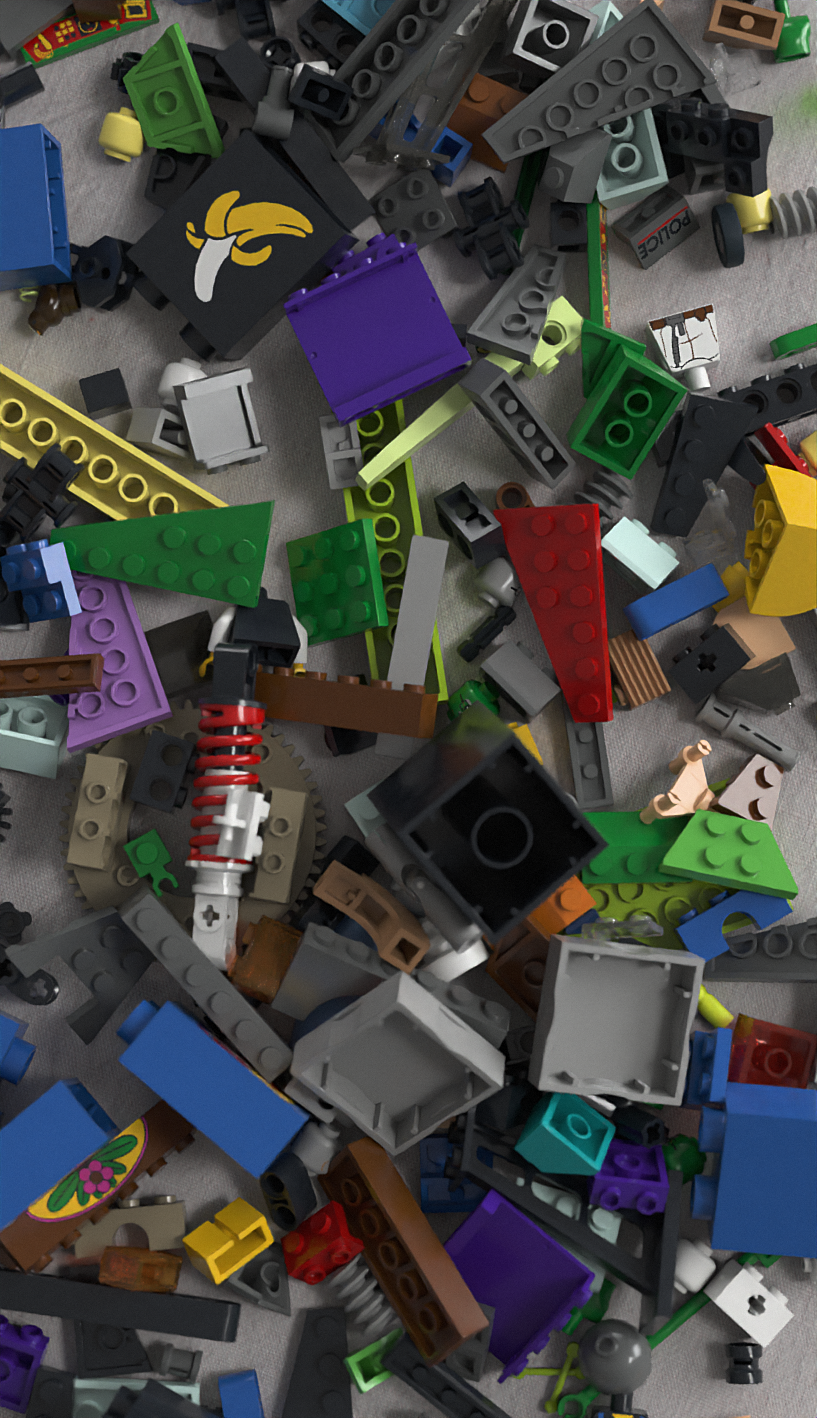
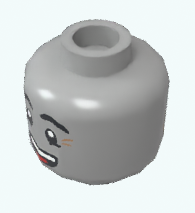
M323 1120L321 1123L308 1122L303 1125L293 1140L290 1152L299 1156L309 1176L315 1177L317 1174L323 1175L327 1173L329 1164L344 1148V1143L338 1136L340 1130L332 1123L327 1124Z

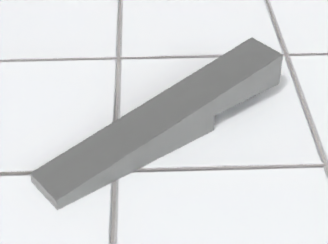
M417 535L412 536L387 681L393 682L392 689L403 690L404 683L424 685L449 541ZM378 733L374 755L408 760L412 754L414 738Z

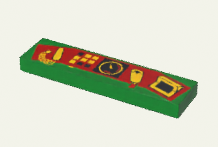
M127 0V4H121L122 19L80 23L77 13L59 19L20 48L25 62L31 61L34 68L38 69L160 23L152 0Z
M595 190L592 202L586 203L590 321L611 329L607 208L600 203L597 190Z

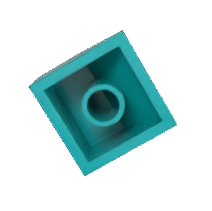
M549 1091L533 1106L514 1149L542 1172L595 1175L601 1167L616 1127L576 1094Z

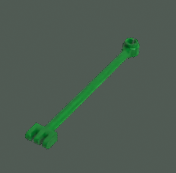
M745 1252L735 1261L743 1267L746 1262L752 1266L759 1260L768 1269L783 1255ZM708 1284L672 1313V1318L654 1335L645 1336L652 1350L712 1300L703 1292ZM588 1384L577 1393L564 1394L557 1402L558 1415H563L562 1413L565 1412L564 1406L568 1401H574L578 1405L577 1411L573 1414L565 1413L563 1418H584L587 1406L601 1393Z

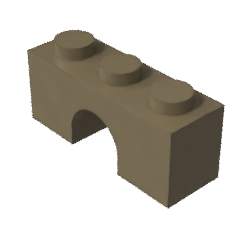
M176 1195L154 1197L153 1204L140 1205L139 1198L127 1199L124 1202L118 1200V1207L109 1208L111 1212L95 1226L89 1222L79 1231L82 1237L75 1243L76 1259L113 1255L117 1252L116 1233L119 1227L123 1224L134 1223L146 1231L149 1240V1251L184 1248L182 1239L188 1235L185 1200L176 1201Z

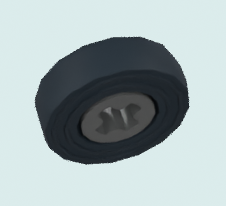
M732 203L713 206L711 217L712 229L719 259L725 268L740 266L744 263L745 249L737 212Z

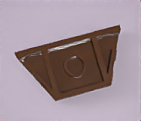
M530 914L495 944L485 971L537 1023L551 934Z

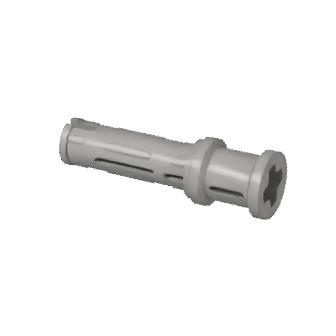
M710 693L695 717L697 722L704 721L719 730L723 738L730 739L734 737L759 754L785 768L788 772L794 768L801 756L800 751H796L744 719V714L740 709L733 710L716 700V695Z

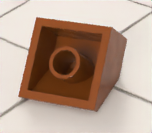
M470 70L455 102L447 128L473 144L470 159L505 174L510 162L503 164L481 135L529 95Z

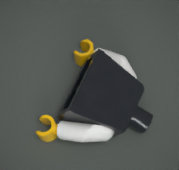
M260 587L258 605L255 608L235 604L234 607L226 608L213 625L207 649L211 651L210 656L199 667V674L203 677L206 665H213V653L217 643H246L257 646L259 665L292 667L295 669L294 676L305 677V671L307 670L303 668V663H307V631L296 617L291 614L287 602L269 599L267 590L264 587Z

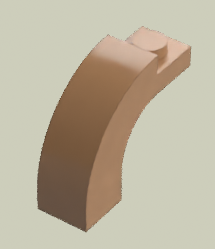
M334 860L313 887L315 895L350 916L370 934L376 943L379 957L409 975L430 949L431 944L428 935L415 916L395 896L363 873L359 876Z

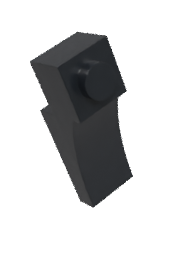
M344 835L322 861L324 867L318 880L334 860L359 876L363 873L370 876L380 862L358 840ZM312 889L288 925L302 937L309 921L334 930L347 914L315 895Z

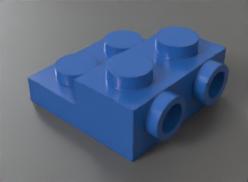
M47 539L6 548L7 555L0 557L2 576L7 583L9 592L21 590L23 607L28 614L30 623L82 613L63 542L49 545Z
M718 1027L710 1033L695 1030L689 1035V1060L682 1102L679 1108L701 1111L702 1107L716 1108L725 1103L732 1029Z

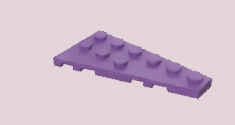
M71 570L82 613L71 616L69 655L100 653L104 657V667L100 692L69 694V736H67V750L69 753L173 717L127 582Z

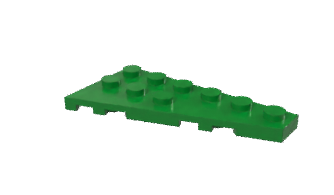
M275 500L54 528L51 530L49 545L63 542L70 570L255 608L258 605Z

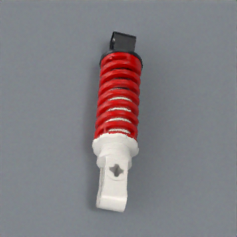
M224 642L217 643L213 653L212 697L198 698L201 716H208L198 722V729L212 736L200 738L196 742V748L212 756L200 757L195 761V768L205 773V776L198 777L193 781V787L203 792V796L195 797L192 800L191 806L195 810L202 812V815L195 816L190 820V826L194 830L200 831V835L189 839L188 845L191 848L185 866L195 869L197 874V881L195 885H192V892L196 893L192 939L219 970L231 971L236 959L235 940L239 897L244 895V889L240 887L242 883L241 877L243 873L254 871V856L250 861L217 855L222 825L212 822L214 815L224 816L229 789L252 792L248 791V785H254L260 781L259 774L244 770V765L260 764L262 758L258 753L246 751V746L260 745L263 742L262 735L247 732V725H251L252 729H261L268 704L254 700L256 673L259 666L257 646L255 644ZM213 912L219 913V920L212 918Z

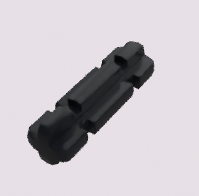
M501 605L494 611L495 615L493 617L489 616L470 635L469 640L465 639L457 647V653L462 659L468 663L479 655L480 649L484 650L503 631L505 625H510L516 619L517 614L510 606Z

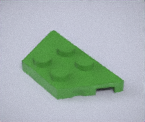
M179 23L172 24L165 30L161 38L147 50L142 59L123 77V81L149 147L160 149L173 148L177 152L189 154L197 152L212 155V158L218 159L225 152L223 142Z
M698 809L658 867V872L794 900L798 895L796 882L768 824Z

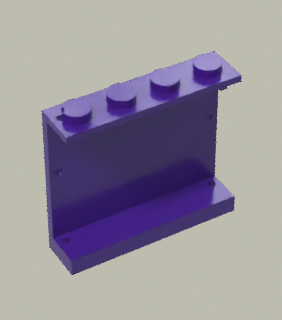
M405 242L396 244L386 251V256L375 261L372 257L364 259L353 266L354 271L343 276L340 273L332 274L320 282L322 286L309 292L307 288L300 289L289 295L287 298L288 302L283 304L288 320L340 428L471 367L472 359L466 346L462 347L420 260L416 242L408 246Z
M493 1188L442 1244L476 1302L495 1307L494 1323L488 1351L505 1365L497 1380L500 1384L510 1374L517 1377L530 1361L527 1356L531 1352L538 1355L549 1342L551 1337L548 1334L552 1329L559 1332L572 1316L569 1311L574 1306L580 1310L593 1294L589 1287L596 1274Z

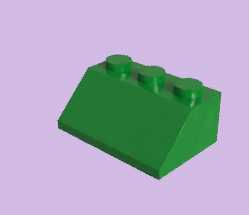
M621 344L566 433L570 448L632 480L687 392V388L654 362Z
M641 811L582 812L608 842L609 846L579 871L580 882L583 885L676 884L693 882L691 878L658 872V867L689 823L688 816L655 819L652 823L645 824L640 819L639 814Z

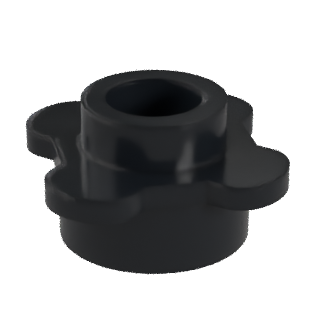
M4 902L0 905V935L6 937L10 944H18L22 940L21 934L23 930L32 923V916L29 912H21L15 909L13 903ZM10 919L14 921V925L11 927L7 924Z

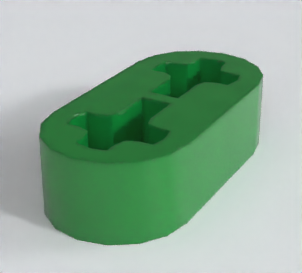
M817 323L772 340L769 345L775 360H783L816 348Z

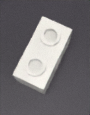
M732 1258L703 1292L765 1348L794 1316L784 1306L789 1300L773 1285L768 1290L759 1283L763 1276L748 1262L742 1267ZM752 1296L754 1301L749 1305L747 1301Z

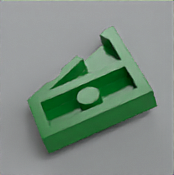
M582 318L581 359L583 397L588 399L621 344L642 356L646 350L645 344L586 318Z

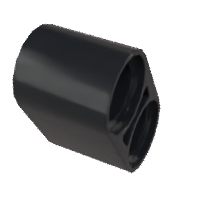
M284 1152L260 1175V1187L273 1222L282 1230L294 1231L317 1206V1198L303 1162L294 1153Z

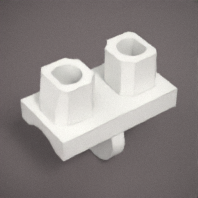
M229 789L224 816H213L212 823L222 825L217 855L250 861L253 856L261 855L263 841L261 837L256 836L258 823L264 822L268 818L270 805L263 801L264 794Z

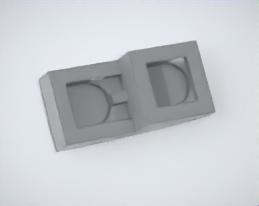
M334 414L319 416L330 490L358 486L359 484L355 481V478L364 467L356 421L340 428Z

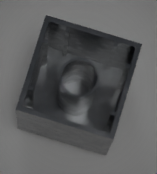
M479 700L470 705L366 795L397 836L493 946L609 846L608 842L516 733Z

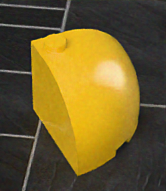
M765 464L763 469L766 471V480L764 483L757 485L751 506L756 508L754 530L747 529L744 559L750 560L749 574L751 577L746 576L744 578L745 595L749 612L752 614L772 617L792 616L817 608V480L790 469Z

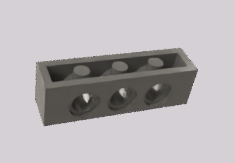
M482 357L458 382L461 389L531 478L553 490L577 465L505 369Z

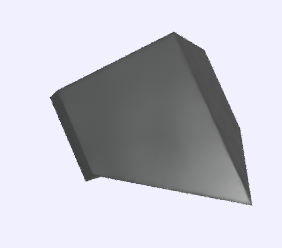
M274 1241L266 1249L232 1273L226 1286L258 1305L291 1317L289 1281L282 1245Z

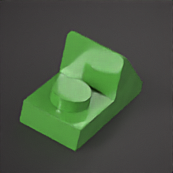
M401 1327L388 1332L367 1346L352 1350L343 1360L359 1394L365 1393L394 1375L380 1363L381 1356L403 1334Z

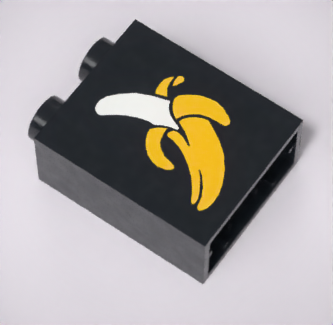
M246 129L129 249L126 255L141 269L131 280V284L138 293L159 311H162L172 302L188 319L189 322L179 331V335L198 356L206 362H210L219 353L222 357L241 361L286 315L283 304L288 302V296L304 288H307L309 292L360 240L264 138Z

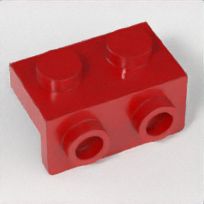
M333 1200L302 1222L294 1231H290L280 1239L288 1275L312 1286L323 1281L325 1277L364 1250L363 1241L349 1234L343 1205Z

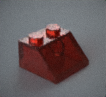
M739 1013L731 1040L727 1082L807 1089L817 1052V1035Z

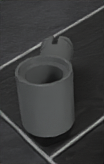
M280 65L273 66L267 96H264L262 102L259 101L256 107L252 133L288 141L294 117V109H290L291 102L288 100L293 74L291 68Z

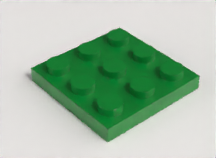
M359 519L286 543L297 620L307 631V648L389 626L372 519Z

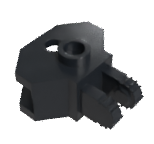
M104 235L89 247L70 242V253L78 256L76 265L72 264L71 279L77 281L83 304L113 312L129 300L133 289L131 280L138 274L140 269L126 255L134 244ZM122 272H125L126 281L123 284H120L119 281L122 277Z

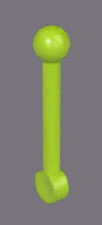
M571 1341L567 1344L566 1351L568 1355L552 1396L544 1404V1409L549 1414L557 1412V1400L573 1359L577 1357L579 1343L576 1341Z
M579 1365L575 1369H570L567 1375L575 1376L579 1380L585 1379ZM524 1368L517 1377L514 1375L513 1377L522 1379L525 1375L559 1376L562 1368Z

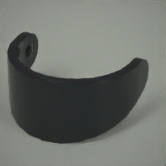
M745 435L728 462V466L755 485L765 482L766 471L763 467L765 464L771 465L759 448Z

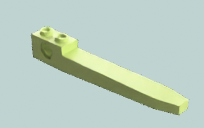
M560 296L551 306L531 366L491 352L485 359L505 369L511 377L520 370L523 371L530 381L539 373L546 376L560 364L558 359L562 355L567 353L569 356H572L581 348L582 317L563 296ZM542 336H548L553 339L555 345L545 343ZM458 383L389 443L357 474L355 481L364 491L394 470L475 406Z

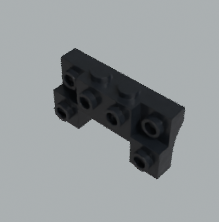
M675 98L651 108L668 179L685 173V155L724 164L726 192L755 197L768 190L767 155L774 134L773 116L729 108V105L726 103H702L700 98Z

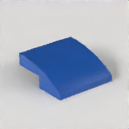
M448 1133L429 1134L420 1140L421 1211L423 1213L472 1212L488 1193L467 1178L463 1179L455 1192L447 1191L449 1179L443 1178L446 1157H451L453 1147L452 1143L447 1142ZM477 1148L476 1155L478 1160L493 1169V1154L482 1148Z

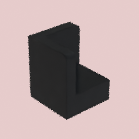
M120 368L79 380L81 392L91 420L133 409Z

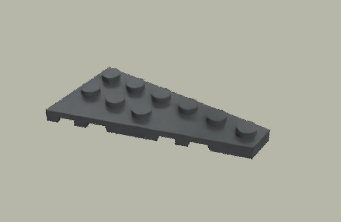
M644 0L482 133L481 137L502 163L506 164L717 82V79L653 0Z

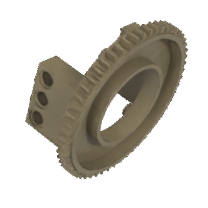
M186 700L184 709L181 710L175 701H171L170 709L173 717L108 739L106 745L102 743L95 744L98 750L97 755L86 753L85 766H77L78 771L83 776L81 779L71 778L70 780L77 788L76 792L65 793V796L73 802L72 805L61 808V811L70 816L69 819L59 822L60 826L68 829V833L59 836V840L69 844L68 848L60 851L61 856L67 857V864L63 866V869L74 871L75 873L67 880L68 884L80 885V888L73 895L75 898H87L81 906L82 910L86 911L94 908V912L111 905L118 910V906L145 883L155 893L153 884L146 877L142 879L139 877L123 847L130 842L131 820L138 804L131 801L129 797L153 730L195 744L200 738L212 736L198 729V722L208 716H201L199 706L197 709H194L191 700ZM271 724L263 730L252 729L251 725H247V732L258 733L263 737L262 744L246 746V751L258 753L262 757L260 764L244 765V770L255 772L260 776L259 783L248 785V791L264 794L263 801L267 802L270 808L268 818L264 822L258 823L257 836L261 837L263 841L261 855L254 856V871L243 873L241 877L242 883L240 887L244 889V895L239 897L235 940L238 957L244 956V946L246 945L253 952L257 951L256 940L258 938L264 943L269 944L268 932L270 930L278 935L282 934L278 923L282 921L288 924L291 921L288 914L289 911L297 913L300 909L296 903L297 900L305 901L308 897L304 892V888H313L316 884L309 878L310 874H321L322 870L313 863L314 861L324 860L325 855L316 851V847L327 845L325 839L317 836V833L327 830V825L317 823L316 821L326 815L325 810L314 808L323 799L320 795L310 794L318 787L317 782H305L312 774L310 768L299 770L305 759L303 756L291 758L296 747L293 744L282 747L286 738L284 734L272 738L274 726ZM178 747L168 748L163 755L164 763L168 766L179 764L183 756L182 750ZM196 749V753L201 754L200 757L212 756ZM161 890L164 896L159 899L170 910L188 935L193 938L196 897H180ZM213 912L212 918L219 920V913Z

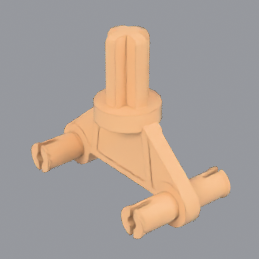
M700 740L694 746L684 747L679 751L678 757L669 763V770L678 776L666 795L660 794L650 800L649 806L640 812V819L643 823L650 824L655 819L680 816L693 817L698 809L719 813L709 807L710 801L715 798V794L708 788L702 763V757L708 755L711 751V746L707 741Z

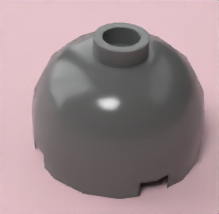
M613 1318L599 1321L590 1327L580 1340L577 1353L580 1371L590 1386L603 1395L631 1394L645 1383L651 1373V1345L643 1334L638 1333L639 1329L629 1322Z

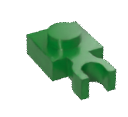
M156 829L123 846L139 877L142 879L149 874L152 875L153 889L158 898L164 896L159 887L163 879H170L175 889L180 887L175 876L168 873L164 867L173 862V859Z

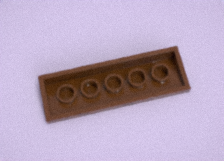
M370 1136L347 1144L331 1161L327 1173L320 1174L316 1179L330 1202L333 1200L343 1205L349 1234L363 1241L364 1250L360 1252L427 1366L431 1368L442 1362L454 1350L490 1323L383 1146Z

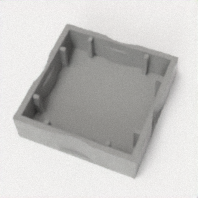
M551 934L527 1080L539 1090L581 1095L612 1094L633 1101L681 1106L689 1060V1032L697 1012L705 960L687 951Z
M401 970L295 1043L290 1073L327 1103L345 1112L361 1130L396 1156L431 1134L445 1120L467 1111L503 1088L505 1056Z

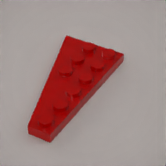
M589 503L492 510L495 518L502 525L506 547L574 722H610L614 720L599 504Z

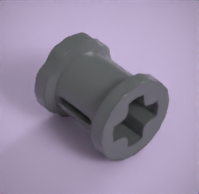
M167 1343L159 1375L166 1376L168 1373L189 1378V1382L195 1384L203 1351L197 1350L196 1353L176 1349L173 1347V1344Z

